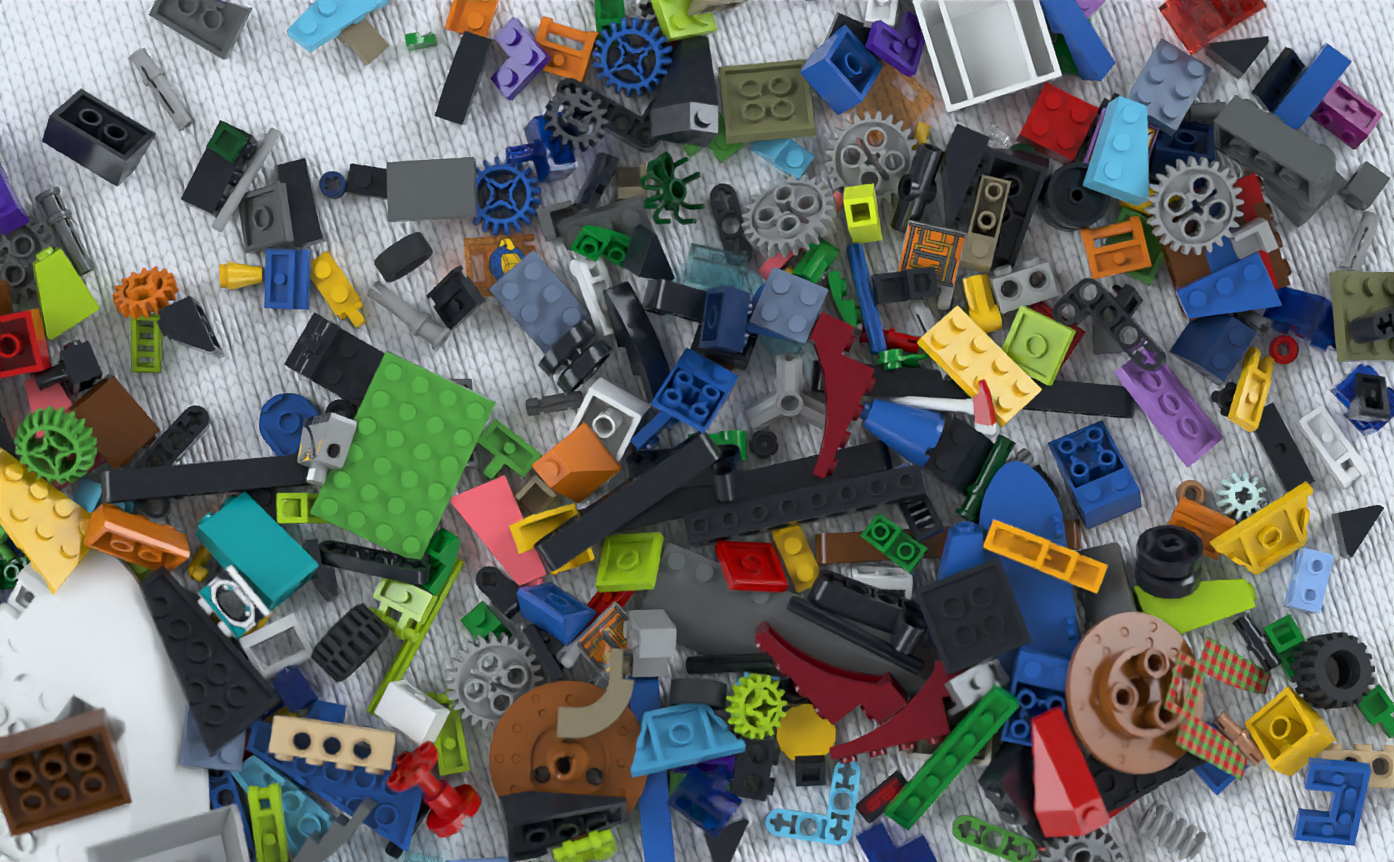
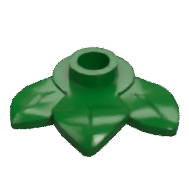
M902 349L879 352V360L875 364L883 365L884 370L902 367L916 368L922 366L920 360L931 357L928 354L903 356Z

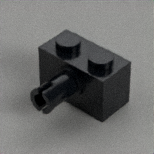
M75 340L63 346L64 350L60 351L57 365L33 373L40 391L66 381L72 395L91 389L102 379L103 374L89 340L83 343L80 340Z

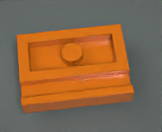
M453 0L445 24V30L457 32L460 35H463L464 31H468L488 38L499 0Z
M1181 496L1166 525L1180 526L1195 532L1202 539L1204 546L1203 555L1217 561L1221 553L1217 552L1209 542L1234 527L1236 520Z

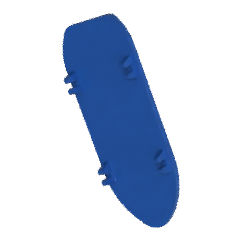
M1013 461L1003 465L992 478L982 500L979 527L983 535V545L994 519L1067 548L1062 512L1053 491L1046 481L1034 469L1023 462ZM984 549V562L999 557L1033 643L1023 647L1072 657L1079 643L1072 584ZM1016 650L997 657L1009 679Z

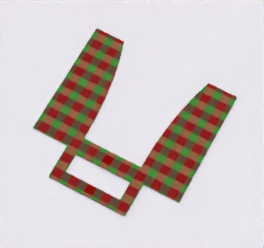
M1206 636L1200 661L1180 651L1164 708L1183 718L1176 745L1242 780L1247 758L1221 733L1195 717V707L1205 674L1241 690L1265 695L1271 673H1266L1263 668ZM1184 664H1187L1195 670L1184 708L1173 702Z

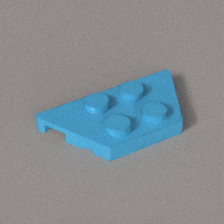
M683 703L644 712L636 752L631 766V777L745 752L746 746L742 739L738 740L729 731L728 725L720 717L714 715L709 705Z

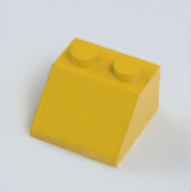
M1287 686L1244 723L1271 769L1290 777L1308 763L1309 757H1316L1335 741L1334 736L1322 717L1290 686Z

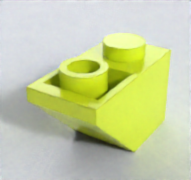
M874 183L845 187L843 201L847 225L853 244L882 241L883 235Z

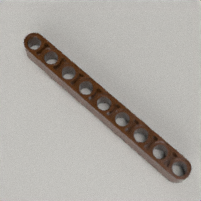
M1064 519L1067 549H1082L1080 519ZM954 526L944 527V532L919 542L929 550L923 559L942 557L948 527ZM921 528L919 529V532H922L929 528ZM902 529L906 534L915 539L910 529ZM863 531L815 535L817 565L891 560L860 537Z

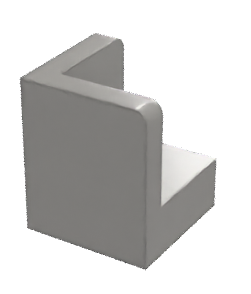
M1257 217L1239 226V228L1230 230L1232 238H1229L1236 256L1240 259L1259 250L1268 253L1279 248L1268 221L1261 217Z

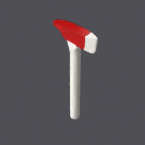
M985 379L978 382V393L973 398L967 400L916 396L892 397L885 395H873L872 399L875 398L922 409L970 413L974 415L975 429L977 431L993 435L997 431L993 399Z

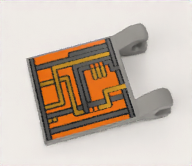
M910 219L908 221L896 272L935 266L937 285L941 288L937 303L938 308L946 311L950 308L967 232Z
M614 601L571 644L560 649L556 653V659L566 668H570L581 653L599 673V675L587 682L606 689L610 676L611 648L627 649L628 639L624 638L623 624L624 621H628V615Z

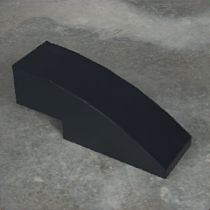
M464 31L435 112L436 117L460 125H466L474 96L478 92L493 39Z
M306 158L277 165L280 183H286L294 246L299 249L326 242Z

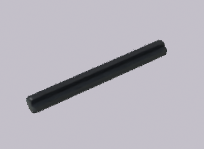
M792 596L787 605L788 611L915 675H919L923 670L924 660L914 655L899 652L892 644L797 596Z

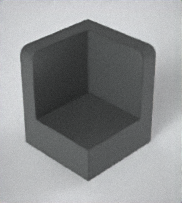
M571 200L536 209L545 241L548 242L561 238L557 228V220L575 215Z

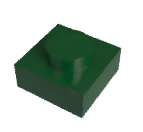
M222 121L206 147L233 164L249 139Z

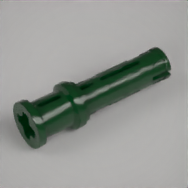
M998 435L974 484L967 487L968 494L961 508L956 509L955 513L979 525L980 510L985 492L997 471L1005 465L1010 452L1016 444L1014 441L1005 436Z

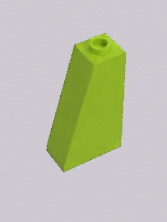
M1246 579L1201 581L1199 588L1195 592L1178 599L1154 597L1144 592L1138 585L1131 587L1135 605L1140 613L1149 614L1165 621L1179 634L1256 607L1254 600L1257 599L1255 589L1252 583L1247 584Z

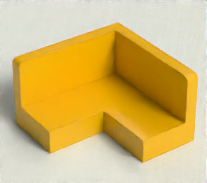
M575 503L531 515L510 525L509 527L519 554L535 550L533 546L537 541L576 515L578 511ZM591 547L559 569L552 571L551 575L575 569L594 560Z

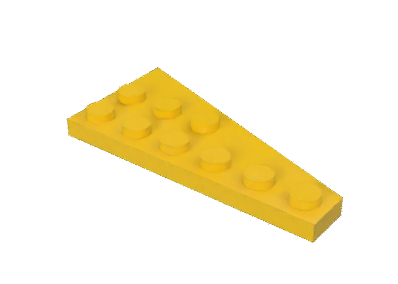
M0 447V525L17 548L23 550L32 562L30 564L36 573L41 574L48 584L47 588L54 595L91 549L83 545L91 513L43 478L37 480L35 472L27 473V466L21 464L20 461Z

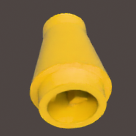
M227 261V264H219L220 288H228L229 291L254 284H262L261 266Z

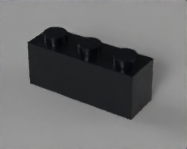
M222 120L219 121V123H218V125H217L215 131L218 129V127H219L220 124L222 123ZM230 124L228 125L249 139L234 163H230L206 147L181 197L185 204L214 218H217L233 187L236 186L243 175L242 169L246 161H251L257 150V145H255L257 140L253 135Z

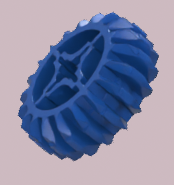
M623 17L621 19L622 28L613 21L610 23L613 33L604 28L601 34L606 40L598 38L595 41V44L602 48V50L597 49L593 51L592 55L594 57L601 58V60L594 62L593 67H603L604 70L597 77L603 79L605 76H608L609 80L605 84L606 88L611 87L613 83L617 84L616 94H620L624 87L626 88V96L631 97L633 88H636L638 96L641 97L644 95L643 86L652 93L655 90L653 82L660 85L663 79L659 74L667 75V67L663 66V64H671L672 58L664 56V54L671 52L672 47H662L661 44L667 40V37L665 35H662L660 38L656 37L660 30L659 26H655L652 31L648 30L647 28L650 25V20L648 19L644 21L642 27L639 26V17L633 18L632 26H629L628 19ZM625 34L640 35L649 42L643 45H635L629 38H626ZM617 39L620 44L618 47L621 51V57L611 64L609 51L612 42ZM627 50L632 54L644 50L636 60L639 62L638 64L633 60L622 63L629 54L626 52ZM654 50L656 64L653 72L648 75L645 70L647 67L644 63V56ZM623 69L632 70L640 79L630 80L624 78L617 71L619 72Z
M497 156L494 157L495 166L490 167L487 160L483 161L484 171H481L476 166V175L478 176L476 178L478 217L474 218L472 223L477 226L484 221L482 225L484 233L493 226L494 236L499 235L500 228H504L505 235L510 236L509 227L514 226L516 232L520 233L522 232L519 225L521 221L526 226L531 225V221L527 217L528 214L533 217L538 216L537 211L532 206H541L542 201L538 198H533V196L542 194V189L539 187L532 188V186L539 182L538 177L535 176L528 179L532 169L527 167L521 172L522 161L518 160L514 167H511V157H506L505 164L501 165L500 159ZM499 174H508L514 176L515 178L513 180L510 179L506 183L500 184L495 182L490 177ZM523 183L527 195L525 204L520 209L513 198L518 191V187ZM484 184L491 192V196L486 202V206L481 210L478 203V195L481 186ZM494 188L501 193L510 192L507 194L510 204L502 199L495 202V199L498 198ZM500 209H506L511 214H514V216L506 219H496L489 215Z

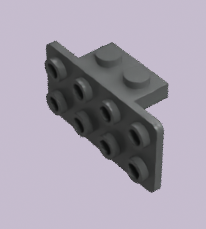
M1117 542L1075 551L1080 555L1108 565L1097 594L1072 585L1079 641L1099 621L1119 613L1137 612L1121 547Z

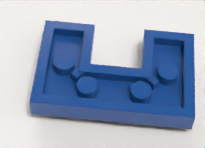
M1309 757L1304 779L1305 789L1332 792L1328 811L1298 808L1293 831L1295 840L1355 846L1371 774L1370 763Z

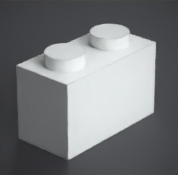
M405 680L389 683L375 711V714L383 719L382 722L387 727L400 730L406 735L405 738L415 745H421L428 740L435 742L450 713V710Z

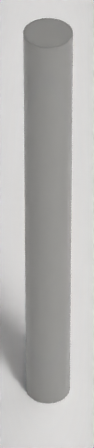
M270 128L212 224L215 230L223 231L281 135L275 128Z

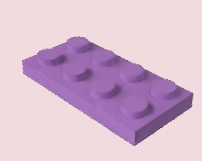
M1145 348L1141 350L1148 358L1145 364L1156 363L1154 356L1157 354L1156 352H1148ZM1130 359L1114 372L1121 384L1128 390L1141 410L1145 412L1158 432L1165 438L1186 467L1195 463L1224 438L1166 363L1161 370L1149 372L1141 369Z

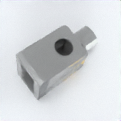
M332 412L305 418L297 461L299 464L310 467L306 479L307 482L323 486L327 471L343 467L358 422Z

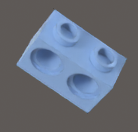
M1309 548L1297 550L1283 607L1310 614H1319L1321 612L1334 555Z

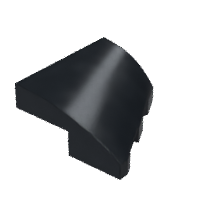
M598 153L572 206L582 211L586 208L594 212L604 190L607 189L619 165L620 159L606 153Z

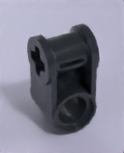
M486 566L480 569L476 574L478 588L491 600L495 607L511 620L520 611L517 596L519 587L495 567ZM486 572L490 575L494 572L497 575L494 579L497 583L496 586L488 585L486 588L482 586L484 581L482 574Z

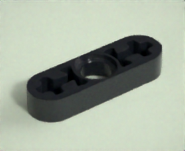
M721 183L712 188L710 204L728 264L734 268H743L751 261V245L748 243L741 226L744 221L741 217L742 213L736 192L732 186ZM724 190L726 195H731V198L727 200L729 210L735 207L736 212H726L721 216L718 215V212L724 211L721 201H715L714 199L718 197L719 191ZM727 218L736 219L740 225L739 230L734 234L726 233L722 228L724 220ZM743 236L744 240H738L740 250H746L747 254L743 256V261L738 262L737 258H731L730 254L734 253L733 242L727 245L726 240H735Z

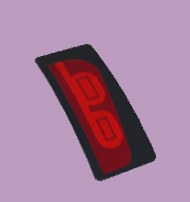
M896 770L856 804V809L868 823L873 822L884 813L885 807L907 784V780Z

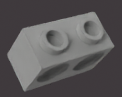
M1039 256L1029 257L1021 261L1022 265L1011 268V265H1004L993 270L994 274L988 275L994 304H997L1000 313L1009 312L1020 308V306L1031 305L1058 296L1050 264L1047 260L1039 259ZM1040 271L1042 274L1040 283L1031 286L1029 282L1031 274ZM1012 280L1014 283L1012 292L1003 295L1001 292L1002 284L1005 281Z

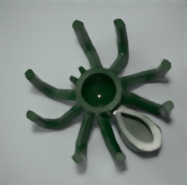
M664 152L648 162L647 174L639 180L644 190L657 191L656 195L646 198L643 202V208L647 210L656 209L653 213V220L657 225L671 224L670 218L659 219L658 216L663 208H665V211H673L675 220L682 225L696 224L697 220L694 218L682 219L679 216L680 205L688 210L705 208L704 204H688L683 201L687 194L685 185L700 178V172L691 174L682 181L673 175L677 167L688 162L687 157L673 163L671 155L668 152ZM651 178L659 183L660 186L647 185L645 181ZM655 201H660V205L658 206L657 203H653V202H655Z

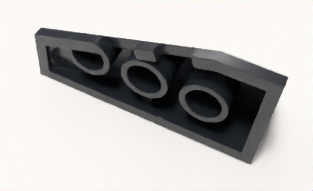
M696 36L679 39L676 41L671 54L672 63L668 64L667 75L661 81L658 95L650 110V139L707 147L718 134V100L709 38Z
M991 149L983 175L1011 181L990 271L1004 265H1011V268L1014 267L1049 169L1048 158L1023 150Z
M525 791L500 796L501 819L509 862L539 858L549 854L548 848L571 839L574 842L573 838L595 830L601 832L627 821V801L625 797Z

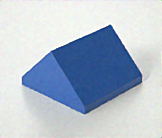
M552 582L519 588L517 592L522 617L566 646L577 637L597 613Z

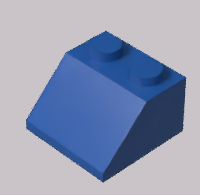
M845 24L810 55L800 73L824 99L826 104L837 115H840L864 100L883 67Z

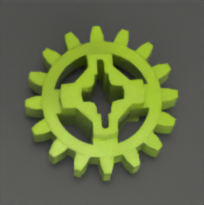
M750 673L749 678L740 677L741 685H732L735 693L733 696H727L726 698L731 702V706L725 708V712L732 713L728 723L736 725L734 732L742 734V737L763 740L764 735L772 736V727H781L778 721L779 717H786V713L781 711L782 707L787 705V701L781 700L785 690L777 688L779 681L771 679L769 675Z

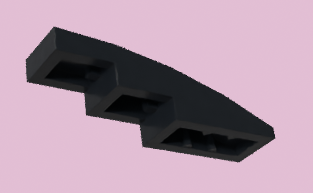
M625 281L603 290V295L618 347L626 348L632 374L641 377L647 402L651 404L669 376L670 368L641 302L629 281Z

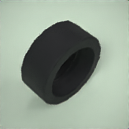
M415 232L384 250L375 259L374 265L386 282H393L421 266L430 258L433 250L422 233Z
M708 679L671 680L669 704L671 706L683 703L706 704L712 708V711L723 710L726 707L727 684Z

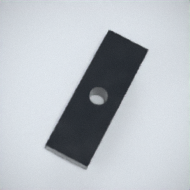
M1272 402L1264 406L1258 429L1253 431L1285 493H1288L1305 481L1308 484L1315 482L1274 403ZM1276 444H1280L1283 447L1282 454H1278L1275 451Z

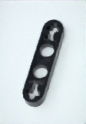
M326 540L319 543L321 563L327 566L415 585L425 584L430 579L431 565L422 559L405 558L395 553L334 540Z

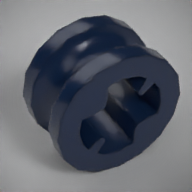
M329 171L321 177L319 187L327 198L339 199L346 193L347 182L339 172ZM340 179L338 184L341 187L338 191L333 189L331 192H328L326 190L329 188L326 184L328 180Z

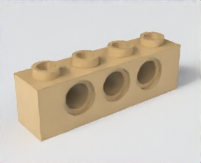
M276 714L273 721L269 752L276 753L275 758L280 760L293 761L294 756L306 758L305 763L324 765V761L336 762V768L354 770V765L366 767V772L384 774V770H391L397 732ZM304 732L309 735L311 744L308 748L302 749L295 744L294 739L297 733ZM328 737L339 739L341 742L339 752L330 753L326 750L325 740ZM360 741L367 742L371 746L370 756L365 758L359 757L355 752L356 743Z
M1331 743L1315 757L1342 761L1346 757H1350L1353 762L1370 763L1371 774L1368 787L1394 788V745H1384V751L1372 750V745L1354 744V750H1342V744ZM1376 758H1380L1384 763V768L1379 774H1375L1372 770V762Z

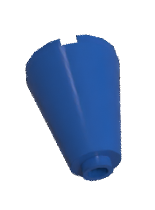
M875 398L870 403L865 402L859 416L860 419H863L861 426L912 465L919 463L921 469L930 458L925 453H928L931 448H935L945 423V419H943L945 414Z

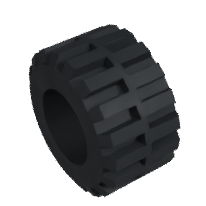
M364 603L356 605L322 637L314 647L311 658L337 683L344 681L382 644L388 636L390 628Z
M1345 632L1311 636L1307 638V641L1302 642L1298 646L1301 651L1294 652L1292 657L1295 659V663L1290 664V670H1294V676H1291L1292 683L1296 682L1297 687L1295 691L1298 694H1303V699L1307 703H1312V707L1323 709L1347 708L1363 701L1362 696H1368L1371 691L1368 685H1373L1375 678L1371 677V672H1375V665L1371 666L1370 660L1373 657L1371 653L1365 652L1367 646L1363 642L1357 643L1358 638L1356 636H1348V633ZM1329 656L1334 658L1339 667V679L1335 686L1331 684L1326 675V662Z

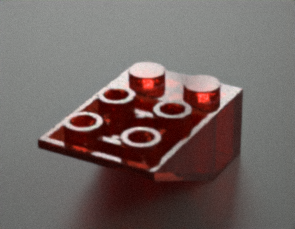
M1167 0L1158 9L1189 54L1193 56L1206 48L1209 43L1217 41L1267 6L1263 0Z

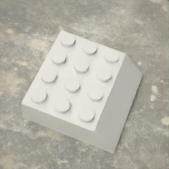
M913 0L948 114L1062 77L1039 0Z

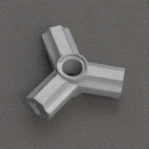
M783 352L781 355H777L776 390L744 407L750 424L759 431L785 416H796L823 429L825 423V400L802 389V355L795 354L794 352ZM788 395L796 397L792 401H786L783 399Z

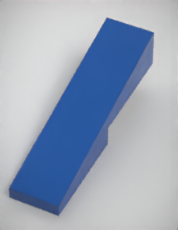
M1039 0L1052 32L1063 34L1081 80L1102 81L1114 66L1115 61L1075 0Z

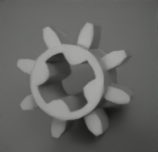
M640 0L638 4L631 2L630 7L636 13H632L629 16L630 21L634 17H639V26L642 27L644 21L648 19L650 20L649 28L652 31L658 19L651 0ZM648 7L652 8V15L648 14L646 18L642 17V10L646 11Z

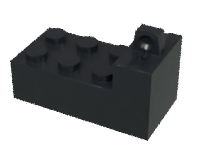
M314 312L284 365L359 408L385 353Z

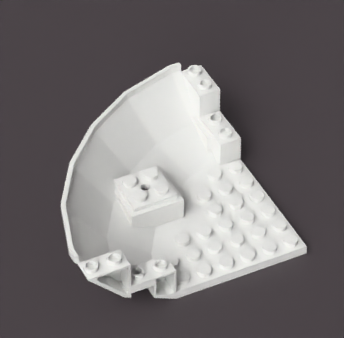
M91 548L57 592L52 595L47 588L48 584L40 573L35 572L30 565L32 562H30L16 576L18 582L8 602L0 604V737L105 707L117 742L132 803L15 837H11L0 808V862H88L86 847L209 812L208 769L179 766L185 705L188 703L139 589L141 580L125 560ZM31 592L34 594L33 600L30 598Z

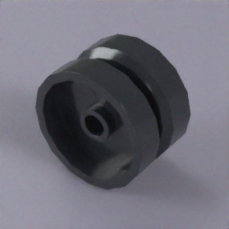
M1075 162L1066 164L1045 177L1037 200L1038 209L1045 222L1056 230L1072 232L1088 227L1100 220L1109 208L1111 196L1083 186L1089 167L1087 163Z
M584 320L572 327L545 354L538 364L549 377L558 374L566 367L557 380V386L567 396L572 394L582 384H585L601 368L602 364L613 352V349L603 339L596 340L585 348L594 337L595 331Z
M1159 525L1144 531L1139 536L1136 545L1135 580L1137 585L1144 592L1164 599H1178L1191 595L1199 588L1202 577L1201 563L1204 553L1202 539L1195 532L1175 525Z

